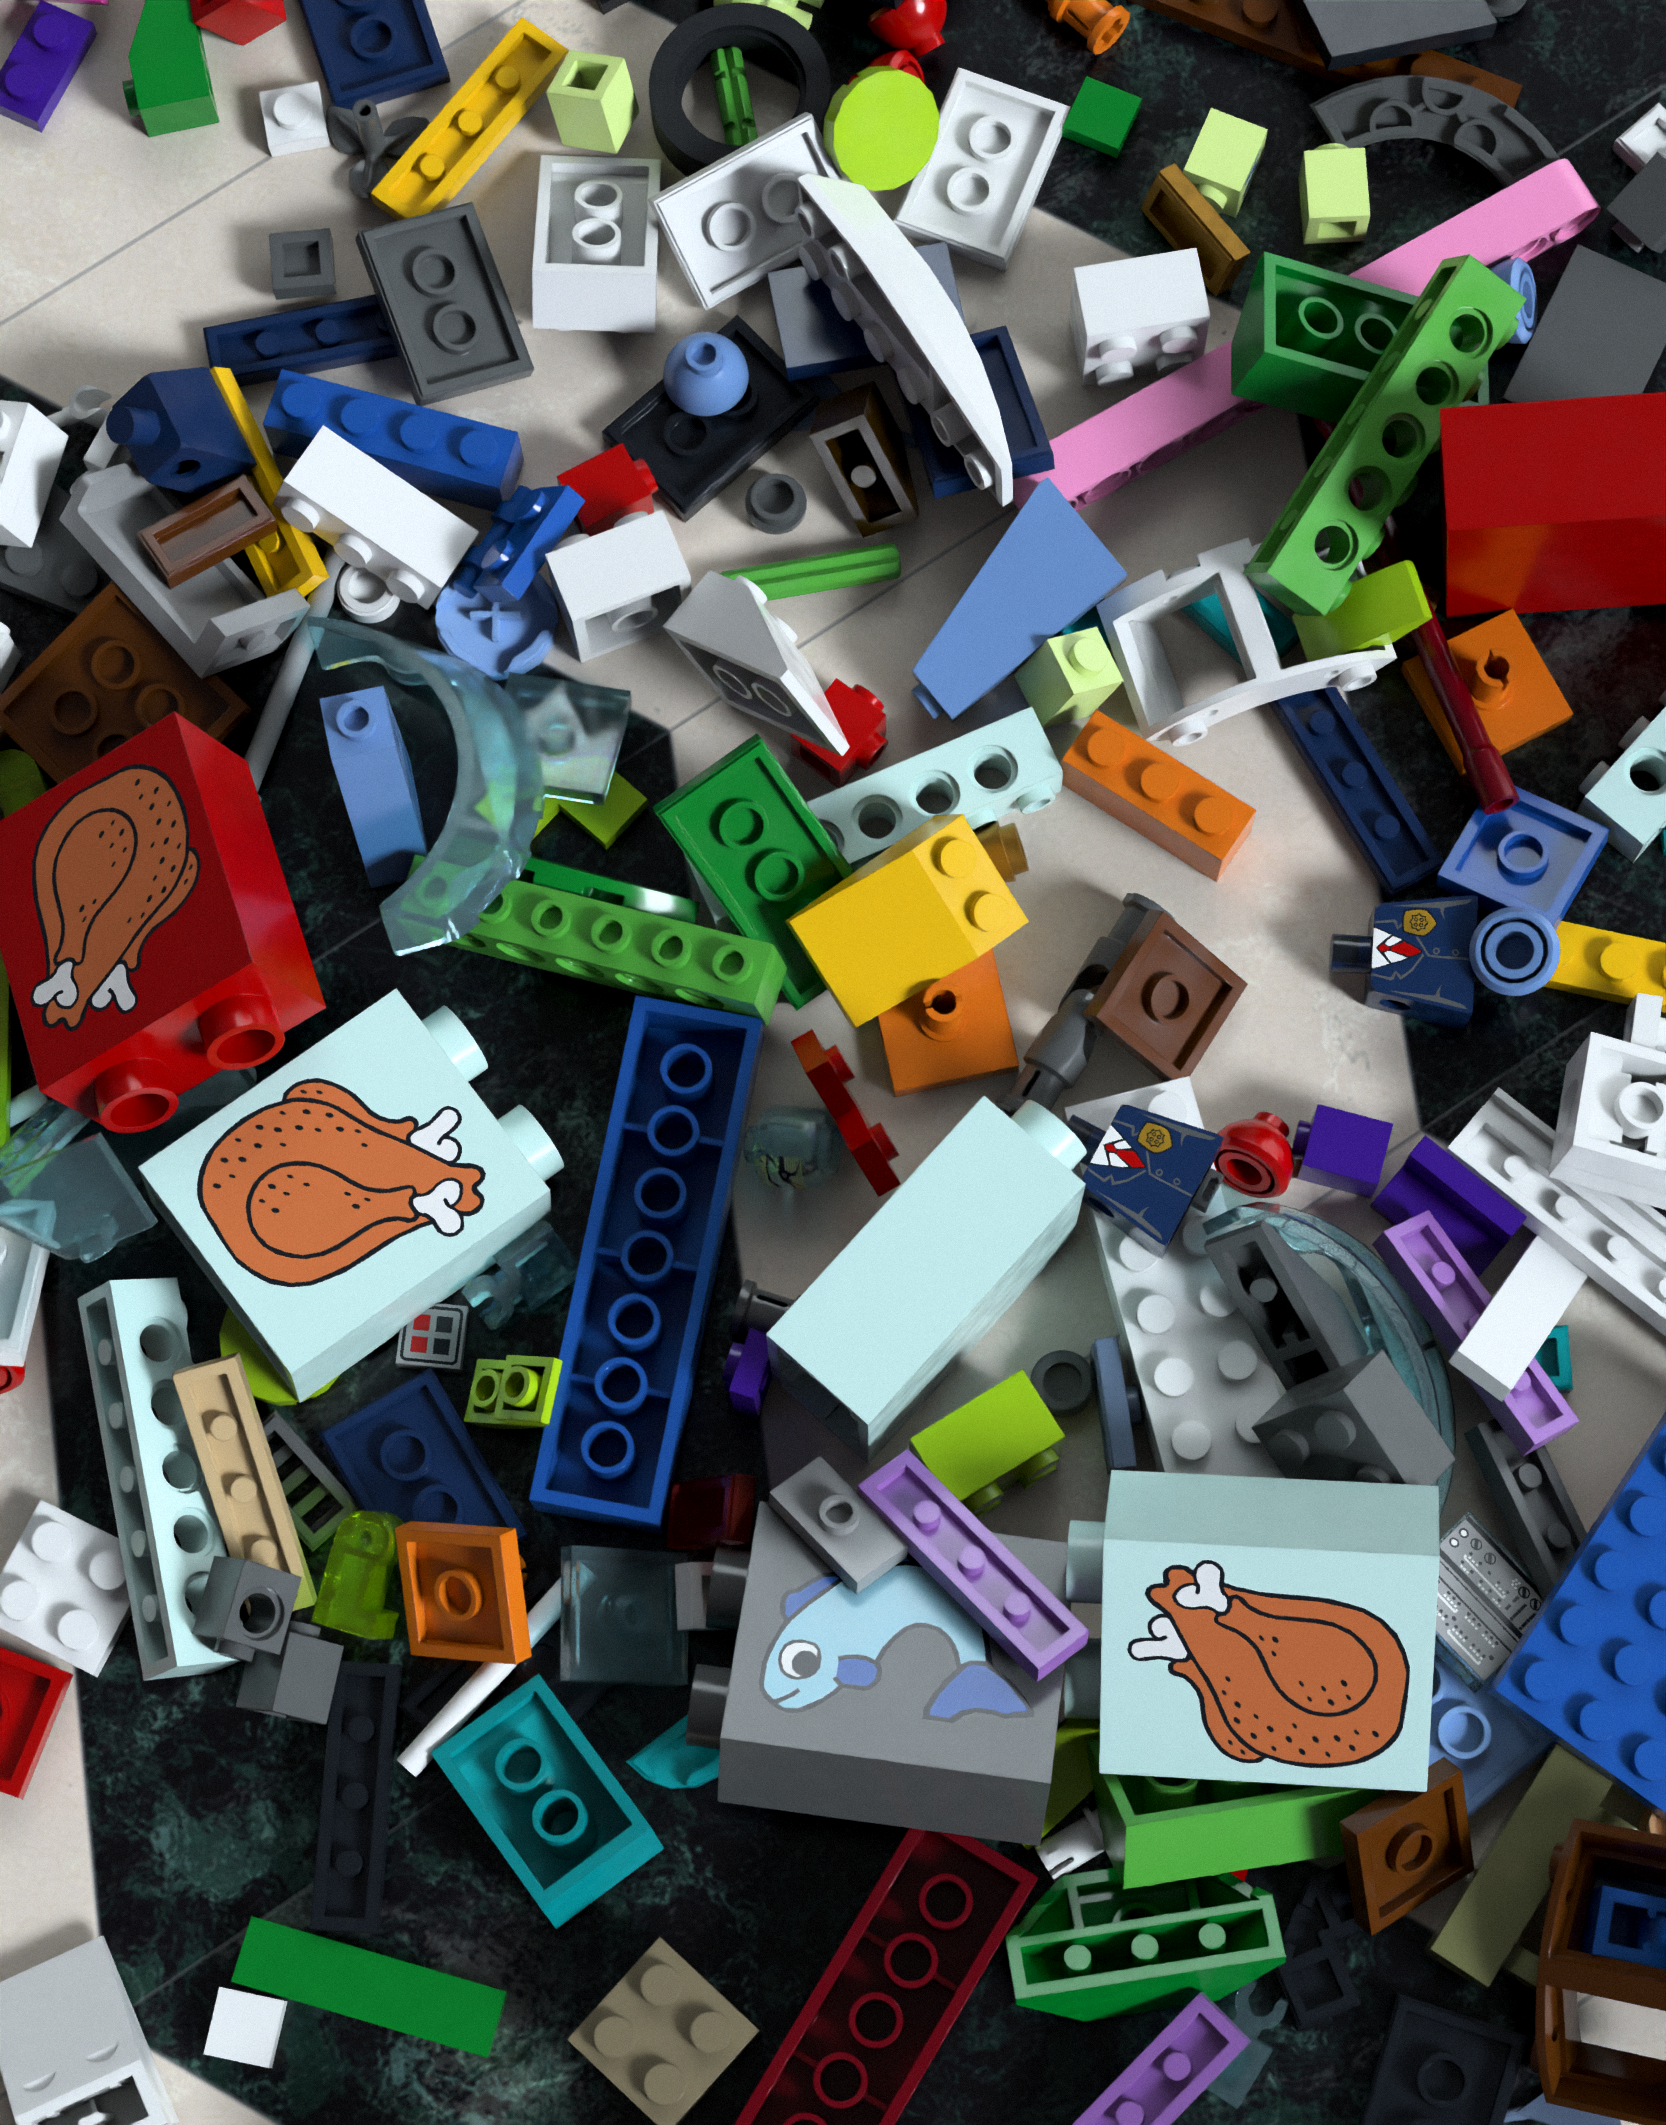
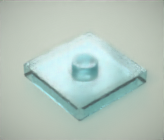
M509 672L479 774L481 786L604 806L632 706L631 691Z
M578 1545L562 1547L560 1681L675 1687L688 1685V1631H677L675 1564L688 1563V1553Z

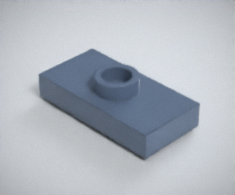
M1118 1337L1096 1339L1091 1346L1090 1361L1095 1377V1394L1107 1475H1111V1470L1135 1471L1137 1462L1131 1425L1142 1423L1137 1386H1125Z

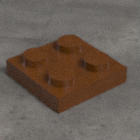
M1149 909L1083 1015L1163 1082L1191 1076L1248 983L1164 911Z
M1445 1757L1428 1766L1427 1792L1390 1790L1339 1822L1354 1922L1371 1936L1475 1870L1462 1770Z

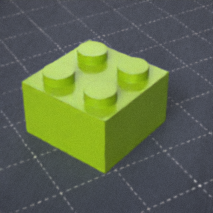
M1021 1369L909 1438V1451L978 1520H981L1002 1505L1000 1498L1004 1495L1003 1492L1020 1482L1023 1489L1028 1490L1058 1470L1055 1464L1060 1460L1059 1457L1061 1456L1065 1435L1024 1370Z

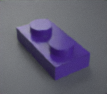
M40 0L0 70V114L42 133L98 34L94 23Z
M750 1328L744 1345L733 1342L724 1366L722 1380L726 1381L724 1391L730 1394L733 1411L758 1420L772 1380L766 1338L767 1333Z

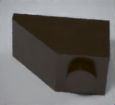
M875 381L820 401L808 436L862 537H868L918 518L920 511L902 434Z

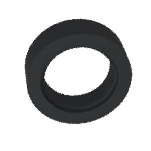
M730 3L711 7L694 14L678 25L664 40L654 58L650 71L649 98L652 122L662 151L675 168L686 177L744 146L723 144L706 137L690 123L681 105L688 81L703 64L710 60L711 53L716 49L734 46L739 48L741 52H752L767 56L783 66L794 79L800 93L799 103L791 120L804 112L812 114L823 137L824 117L831 102L829 68L820 45L812 34L798 21L779 10L751 3Z

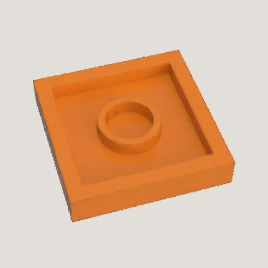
M1513 608L1447 640L1492 744L1499 750L1501 756L1571 721L1574 713ZM1417 655L1403 662L1401 672L1461 776L1466 773L1463 766L1462 753L1421 659Z
M993 948L974 961L877 1016L894 1097L1019 1072V1061Z
M409 1521L395 1528L411 1655L514 1665L532 1657L523 1589L527 1573H521V1569L526 1568V1564L519 1554L516 1528Z

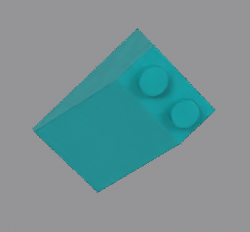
M539 1673L431 1752L435 1761L556 1929L664 1849L651 1826Z

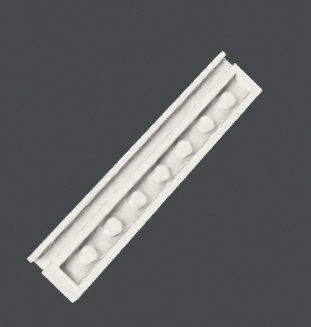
M1498 1087L1486 1104L1482 1106L1449 1145L1446 1152L1527 1216L1523 1225L1666 1336V1217L1650 1205L1548 1177L1555 1131Z

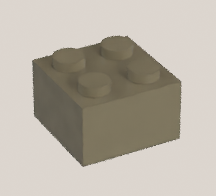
M659 1937L567 2040L656 2125H679L762 2032L668 1943Z

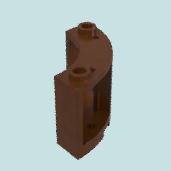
M1574 1818L1565 1843L1559 1842L1555 1845L1549 1862V1878L1553 1885L1544 1922L1538 1964L1535 2013L1536 2038L1531 2049V2070L1534 2073L1540 2074L1546 2103L1640 2125H1666V2061L1582 2042L1577 2003V1992L1666 2011V1970L1580 1952L1587 1911L1598 1873L1666 1887V1836Z

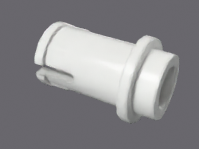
M1087 1806L1082 1809L1085 1814L1084 1817L1053 1836L1041 1841L1040 1846L1033 1845L1055 1882L1061 1876L1068 1875L1072 1870L1105 1851L1097 1808L1091 1812Z

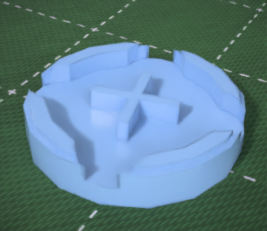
M463 568L453 573L439 592L435 616L440 645L452 663L471 676L494 681L519 677L541 664L555 644L559 626L554 592L541 573L538 572L519 601L490 602L479 592L473 599L463 596L453 587V583Z

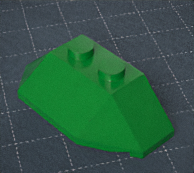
M1114 1868L1063 1875L1037 1901L1021 1923L1015 1925L1005 1936L1016 2005L1085 2022L1187 2006L1200 1992H1204L1212 2001H1218L1286 1962L1273 1894L1257 1886L1253 1888L1229 1872L1215 1876H1204L1124 1890Z

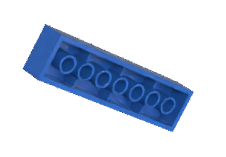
M635 996L559 1359L563 1361L550 1423L544 1427L529 1497L535 1511L660 1535L664 1533L764 1043V1030L761 1018Z

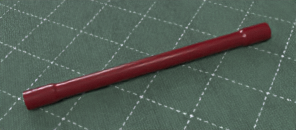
M1312 417L1317 431L1327 442L1338 424ZM1354 477L1349 485L1348 494L1354 507L1357 508L1363 499V487L1360 481ZM1390 513L1382 526L1385 529V536L1374 552L1381 569L1404 560L1412 561ZM1422 585L1433 618L1409 632L1410 637L1462 753L1463 766L1484 814L1490 815L1502 812L1519 801L1518 793L1499 750L1492 744Z

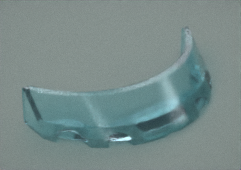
M309 616L306 619L308 629L323 670H330L363 661L383 664L390 677L400 684L409 686L429 684L448 714L454 731L458 756L456 791L449 816L438 840L422 864L403 885L379 905V909L396 956L458 940L480 923L478 915L501 893L508 882L519 878L532 854L530 844L534 837L538 820L543 819L545 805L544 771L540 757L534 752L537 746L534 735L522 712L509 695L495 681L469 663L435 648L343 620Z

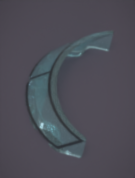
M1266 1202L1245 1204L1202 1223L1208 1236L1231 1226L1249 1225L1264 1219L1299 1255L1316 1253L1326 1256L1334 1262L1345 1280L1373 1351L1376 1352L1383 1349L1455 1457L1456 1419L1454 1400L1442 1353L1435 1342L1428 1322L1389 1267L1374 1252L1334 1224L1313 1214L1279 1204ZM1455 1461L1432 1485L1438 1486L1439 1520L1448 1497Z

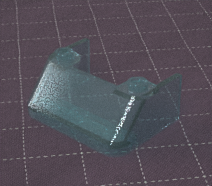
M247 1068L241 1070L223 1069L178 1096V1108L167 1121L149 1130L136 1133H116L110 1131L98 1122L50 1098L0 1148V1227L66 1260L80 1257L84 1263H89L102 1257L114 1248L118 1241L148 1230L158 1222L136 1188V1185L142 1179L138 1167L256 1086L255 1080Z

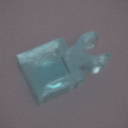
M542 1218L492 1256L501 1268L499 1272L493 1276L482 1275L472 1279L465 1285L462 1293L473 1307L488 1297H494L491 1306L479 1314L491 1331L500 1328L508 1322L513 1314L514 1305L522 1299L534 1311L576 1279L579 1264L545 1218Z
M1256 1980L1238 1990L1235 1997L1237 2016L1233 2021L1252 2042L1206 2088L1236 2109L1239 2108L1274 2049L1257 2037L1262 2030L1270 2029L1277 2025L1284 2017L1288 2006V2001L1281 1997L1270 2013L1261 2015L1254 2012L1250 2007L1249 1997L1258 1983Z

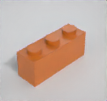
M1097 709L1061 760V768L1063 770L1062 785L1215 882L1219 880L1251 832L1256 809Z

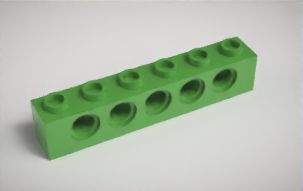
M1470 254L1443 259L1243 574L1300 616H1326L1327 613L1336 610L1351 590L1352 582L1349 578L1359 562L1371 556L1381 544L1385 536V529L1382 526L1394 507H1399L1406 502L1416 489L1419 481L1416 473L1425 458L1439 449L1440 408L1459 407L1461 402H1466L1478 391L1486 375L1485 371L1482 370L1494 350L1502 348L1514 335L1519 324L1516 315L1527 299ZM1454 320L1460 325L1463 332V341L1458 350L1453 346L1449 335L1450 327ZM1421 372L1427 377L1430 385L1429 396L1425 402L1419 398L1416 391V381ZM1387 425L1392 427L1397 439L1395 450L1391 455L1386 452L1382 443V435ZM1354 477L1360 481L1363 487V499L1357 508L1351 503L1348 494L1349 485ZM1321 530L1327 534L1330 541L1329 553L1323 561L1317 556L1315 551V539Z
M419 855L414 856L395 911L399 919L413 936L664 1001L761 1018L763 1026L766 1027L769 1026L787 970L774 944Z

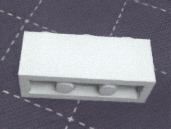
M324 425L287 475L272 505L281 510L283 517L292 526L303 532L315 533L334 546L335 552L342 560L357 568L365 567L384 580L388 589L395 596L408 603H418L427 610L479 534V531Z

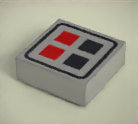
M436 1303L401 1328L396 1356L397 1367L427 1370L431 1367L433 1371L462 1374L469 1317L468 1306Z

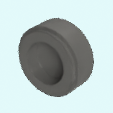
M1067 1350L1050 1352L1038 1360L1031 1372L1030 1381L1053 1417L1067 1418L1077 1415L1087 1407L1092 1399L1095 1388L1094 1373L1089 1363L1077 1353Z

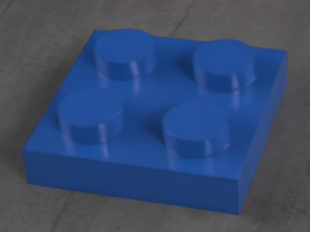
M1514 786L1518 793L1519 801L1502 812L1490 815L1484 814L1479 803L1437 874L1436 887L1456 896H1478V906L1491 912L1507 907L1531 909L1544 916L1556 931L1607 843L1610 828Z

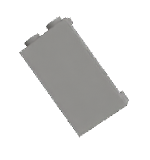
M132 457L122 464L103 470L97 468L90 469L79 476L70 488L72 496L59 520L201 679L287 646L296 628L311 606L295 588L266 598L229 557L180 585L169 589L140 547L136 533L184 506L168 488L147 482L141 476Z

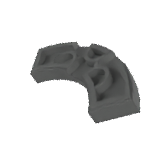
M1424 75L1380 77L1344 87L1310 104L1332 143L1343 144L1348 148H1361L1372 143L1399 138H1422L1451 145L1479 161L1500 181L1504 188L1546 165L1560 160V157L1549 141L1529 120L1513 107L1487 92L1450 79Z

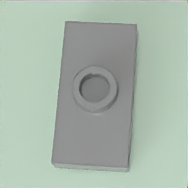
M821 1456L814 1459L769 1492V1505L856 1595L907 1558L908 1544Z

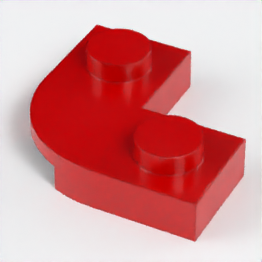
M813 1029L792 1040L791 1044L806 1075L833 1116L852 1156L878 1197L901 1185L890 1163L891 1160L900 1155L881 1122L871 1127L846 1083L854 1079L855 1076L838 1046L835 1044L825 1050Z

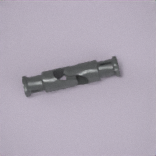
M1138 893L1126 894L1122 901L1125 909L1107 937H1099L1064 994L1057 1014L1052 1016L1041 1029L1023 1057L1026 1064L1025 1068L1009 1093L999 1095L995 1101V1105L1009 1118L1016 1113L1026 1100L1035 1101L1050 1111L1064 1089H1072L1089 1062L1096 1039L1104 1034L1100 1028L1083 1015L1094 997V994L1089 989L1096 985H1102L1149 909L1164 911L1175 920L1159 904Z

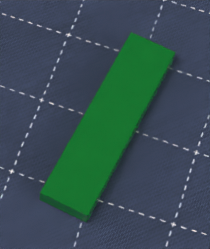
M251 1916L231 1982L486 2058L490 2056L508 1996V1992L253 1916Z

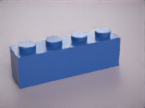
M284 369L280 372L263 422V427L273 453L299 460L324 425L420 492L491 512L496 510L500 502H508L512 497L524 462L519 435L516 431Z

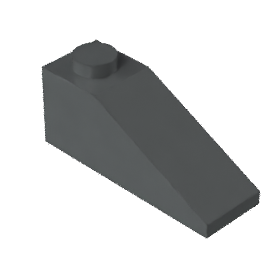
M1264 1219L1206 1240L1203 1247L1286 1392L1293 1386L1367 1355L1369 1348L1340 1296Z

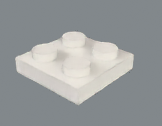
M40 1500L0 1574V1629L98 1677L132 1613L119 1538Z

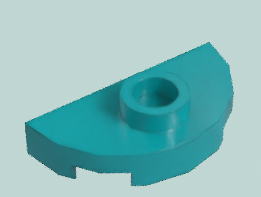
M687 1715L626 1762L646 1781L669 1789L697 1788L719 1776V1750L686 1745Z

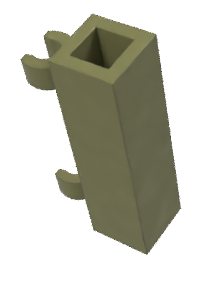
M1559 1744L1551 1746L1540 1759L1475 1865V1870L1470 1873L1422 1952L1478 1989L1489 1987L1499 1969H1502L1519 1983L1536 1992L1539 1956L1524 1949L1516 1941L1552 1884L1549 1878V1862L1555 1845L1559 1842L1565 1843L1574 1818L1638 1830L1622 1818L1600 1807L1613 1782Z

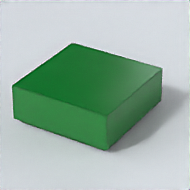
M1086 76L1062 127V137L1118 158L1139 113L1142 98Z

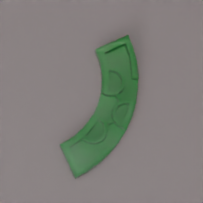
M443 832L438 854L442 855L441 858L480 870L695 924L700 902L662 890L603 876L494 844Z

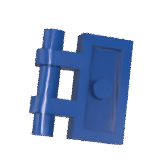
M520 485L508 502H500L491 515V520L494 524L480 545H472L461 560L464 568L453 583V587L460 594L470 599H473L479 592L490 602L519 601L546 561L545 554L552 552L586 500L569 485L540 487L534 490Z

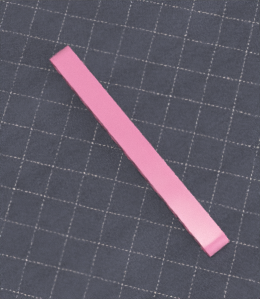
M1565 158L1560 159L1526 176L1348 276L1419 297L1443 259L1470 254L1489 270L1505 260L1517 257L1528 262L1583 231L1599 216L1601 207L1569 160ZM1232 340L1050 440L1049 443L1054 454L1055 469L1013 479V501L1019 511L1023 508L1037 485L1048 477L1076 512H1079L1268 407V404L1231 394Z

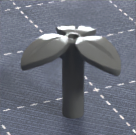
M369 99L357 101L352 110L336 106L327 107L326 110L327 130L339 151L348 155L364 154L365 156L349 171V184L354 193L362 198H371L372 190L390 171L384 159L389 157L398 161L430 124L428 119L423 117H405L393 121L383 134L377 107Z

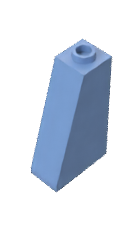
M1048 477L1037 485L912 670L913 676L919 684L911 692L934 720L944 713L952 723L955 722L1023 666L1047 639L1058 637L1126 581L1127 572Z
M384 686L321 698L319 700L331 761L371 888L406 881L414 856L430 857L410 758Z

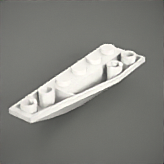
M810 173L797 178L800 206L795 208V215L802 230L803 245L799 247V255L806 271L814 280L822 278L831 290L832 299L841 316L847 321L854 319L861 327L870 352L877 361L881 363L887 361L897 373L900 388L906 398L912 404L920 402L930 415L932 427L940 441L947 447L954 445L963 456L966 470L974 484L981 490L988 488L1002 507L1013 502L1012 462L998 405L981 358L957 309L936 276L864 185Z

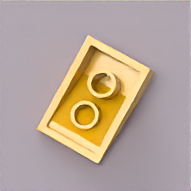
M963 814L933 816L785 921L852 1028L859 1027L974 961L1029 922Z

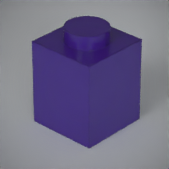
M1318 1104L1311 1123L1299 1120L1291 1148L1293 1158L1301 1160L1297 1179L1372 1198L1379 1183L1393 1124Z

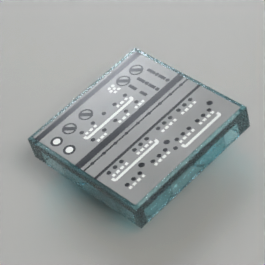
M1469 1510L1439 1539L1440 1561L1435 1653L1475 1694L1503 1667L1544 1601L1531 1574Z

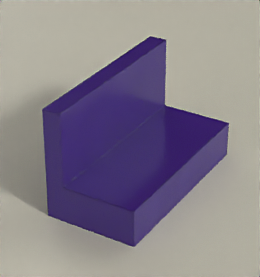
M1426 1135L1410 1152L1401 1169L1370 1205L1373 1210L1393 1226L1429 1210L1477 1278L1481 1276L1527 1218V1216Z

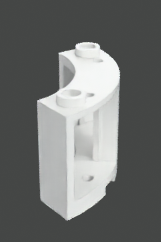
M1321 530L1315 539V551L1317 556L1323 561L1329 553L1330 541L1327 534ZM1249 538L1197 554L1200 563L1199 567L1179 569L1170 573L1167 578L1163 569L1158 570L1119 590L1096 605L1117 667L1124 680L1123 684L1142 738L1146 741L1171 740L1173 746H1184L1194 743L1208 734V727L1238 713L1277 699L1328 687L1340 686L1342 691H1352L1365 687L1377 679L1375 671L1397 658L1392 643L1390 645H1371L1362 652L1333 656L1283 669L1252 584L1254 581L1243 574L1262 544L1260 543L1252 547ZM1362 561L1359 562L1350 576L1349 580L1351 582L1367 576ZM1217 593L1248 681L1185 707L1155 622L1191 603Z

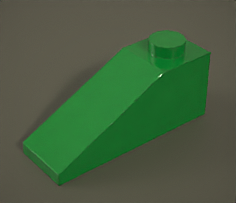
M146 0L128 55L133 79L122 81L130 117H142L149 137L220 123L200 26L193 23L190 0Z

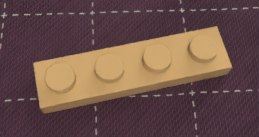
M239 1352L176 1370L172 1375L230 1558L246 1559L302 1577L292 1611L315 1605L317 1595ZM246 1598L244 1601L250 1616V1602Z

